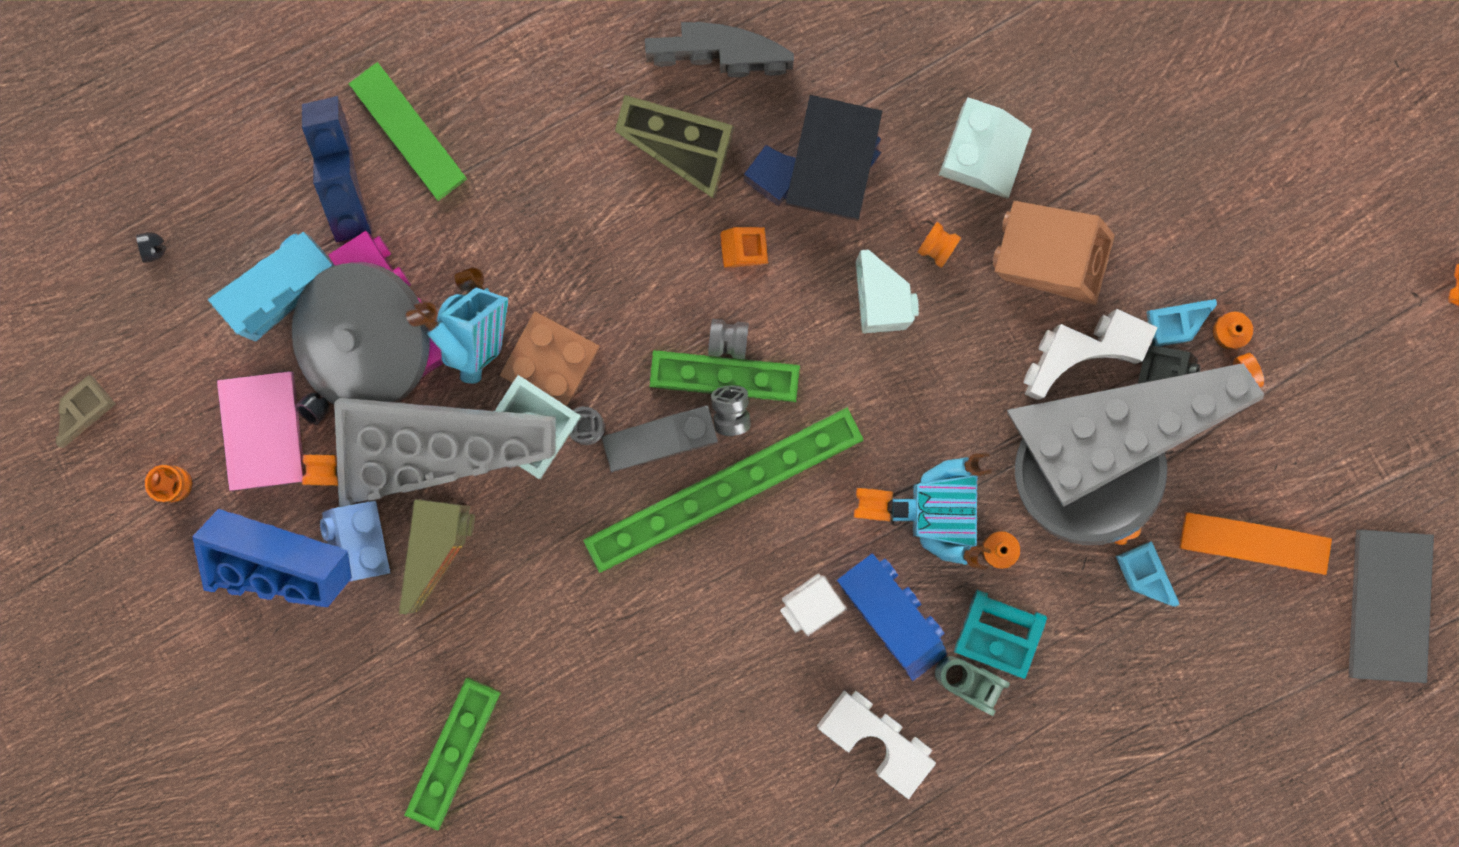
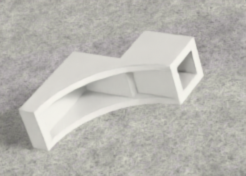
M1116 309L1110 312L1108 316L1102 315L1094 331V335L1098 336L1097 340L1062 324L1055 327L1053 331L1047 330L1039 346V350L1043 351L1042 357L1038 365L1032 363L1023 383L1028 385L1025 395L1036 400L1044 398L1051 385L1064 371L1074 364L1088 359L1113 358L1132 364L1142 362L1158 327Z

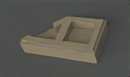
M88 375L60 399L59 434L56 436V444L59 448L67 446L116 405L93 376Z

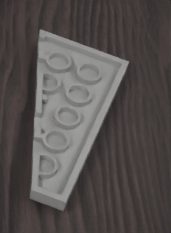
M1244 363L1009 409L1007 413L1061 505L1064 507L1263 399L1264 393Z
M339 398L334 402L339 507L352 505L364 500L380 499L385 495L398 492L405 493L452 482L469 475L477 476L507 466L511 468L552 458L556 454V417L349 398Z

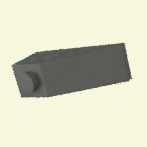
M708 406L674 414L602 436L611 472L718 444Z

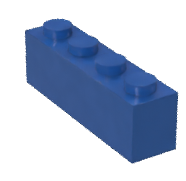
M218 509L192 537L204 591L215 592L218 588H227L228 593L231 595L241 596L245 591L257 592L261 599L271 600L275 595L284 596L287 602L329 607L352 578L348 550Z

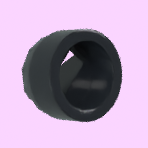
M155 232L136 234L143 263L156 261L165 254L166 246L160 245L164 242L160 235Z
M317 392L308 393L296 404L298 413L313 425H318L329 411L328 401L324 397L320 399L321 395Z

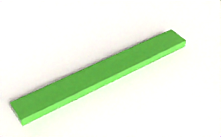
M845 408L583 541L599 573L864 441L849 409Z

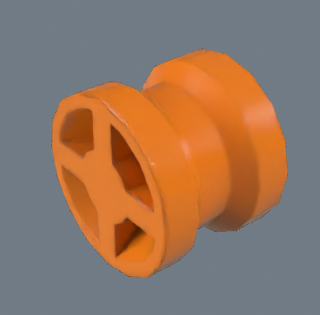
M936 222L917 253L921 256H930L934 259L935 265L942 268L962 237L956 233H947L944 231L943 225Z
M303 455L306 474L302 477V485L338 486V476L336 475L337 456Z
M857 488L856 496L859 499V505L854 510L853 518L890 522L891 514L888 511V503L893 499V492Z

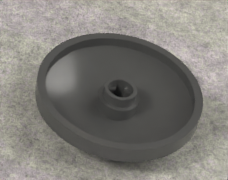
M351 262L330 267L319 273L306 285L297 301L293 314V348L303 375L314 390L327 401L334 404L339 398L398 403L408 396L419 383L429 357L430 337L427 334L429 329L425 325L413 327L406 319V312L415 310L414 304L420 303L411 288L390 270L367 262Z
M1022 439L1015 461V479L1020 499L1026 511L1041 528L1051 535L1070 543L1103 545L1130 536L1144 526L1154 515L1162 501L1166 488L1167 459L1164 452L1063 507Z

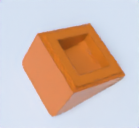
M733 227L721 232L722 258L725 268L768 264L765 227Z

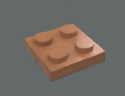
M534 311L499 376L513 383L519 375L568 407L600 346Z

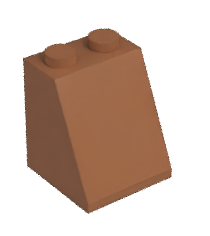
M1013 201L1011 211H1007L1004 216L1003 232L1005 234L1002 245L998 246L994 253V272L1005 281L1096 305L1112 248L1114 233L1097 215Z

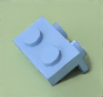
M376 501L332 508L322 512L323 519L320 521V531L323 539L329 545L348 550L352 574L350 581L390 573Z

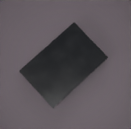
M810 95L785 205L858 221L883 110Z

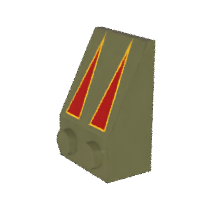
M414 500L399 614L407 615L418 612L465 544L466 536H472L475 514H469L470 506Z

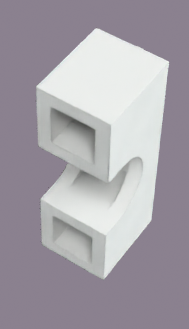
M817 574L782 598L786 606L781 609V612L795 632L802 629L808 636L846 608L825 577Z
M843 691L818 723V729L848 753L864 737L873 736L881 739L886 746V756L876 770V773L909 799L936 764L929 757L933 750L916 737L911 742L899 733L903 727L886 713L880 719L869 709L873 706V703L859 692L855 691L851 696L846 691Z

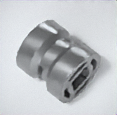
M712 319L708 355L720 356L725 353L731 354L733 358L745 359L749 323L737 322L731 325L726 324L724 320Z
M736 385L723 386L714 390L711 394L712 408L717 412L713 417L715 431L725 436L740 435L748 431L751 427L750 413L746 410L749 404L748 391Z
M582 406L574 409L573 411L581 415V418L569 436L582 445L595 444L604 434L605 423L603 418L591 407Z

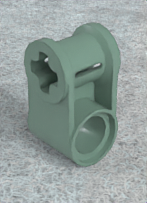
M954 656L941 659L935 669V678L942 687L991 716H994L996 712L994 706L1001 692L1010 685L1009 682L983 668L979 669ZM953 665H960L963 671L961 680L955 684H949L946 680L947 670Z

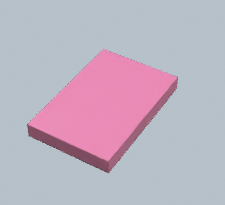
M294 372L218 380L229 491L302 482L305 469L299 416L296 409L297 398Z

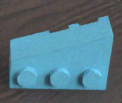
M305 232L299 235L293 234L283 241L277 251L258 262L253 268L210 297L208 301L236 334L256 342L295 309L302 291L315 276L335 265Z

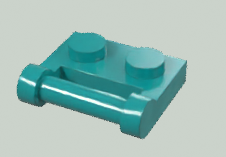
M977 589L972 597L968 614L953 652L1025 679L1044 630L1047 616L1035 612L1033 615L989 598L988 593ZM982 611L1028 628L1026 638L1023 639L979 622Z

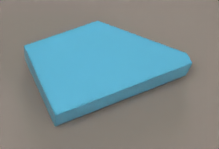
M1216 299L1147 311L1148 323L1158 327L1152 339V345L1161 347L1192 341L1210 312L1216 307Z
M1148 541L1115 556L1130 590L1170 606L1180 605L1152 541Z

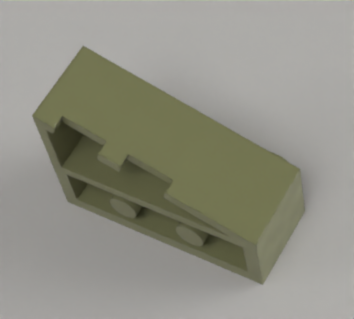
M624 95L615 132L715 199L734 126Z

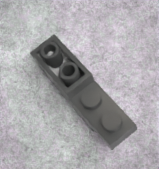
M681 22L682 37L645 38L647 62H654V65L659 67L673 66L676 64V61L690 60V63L694 65H706L712 63V59H719L720 73H728L729 77L739 78L749 76L750 71H764V74L768 76L786 74V70L793 69L794 53L780 44L759 34L723 24Z

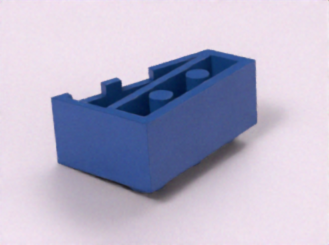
M871 553L841 576L837 582L867 623L884 642L890 653L899 661L913 682L948 655L940 639L945 633L932 616L924 619L917 610L921 603L909 587L901 590L894 581L898 574L885 558L879 562L874 554Z

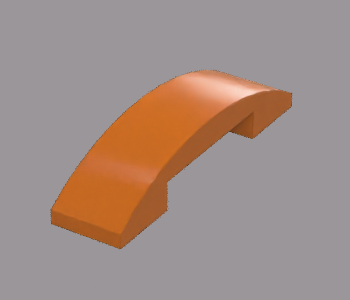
M1186 512L1179 549L1326 575L1332 539L1282 528Z

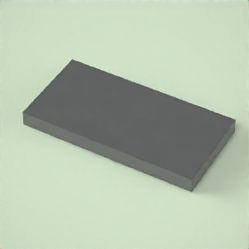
M1356 530L1348 677L1427 683L1434 535Z

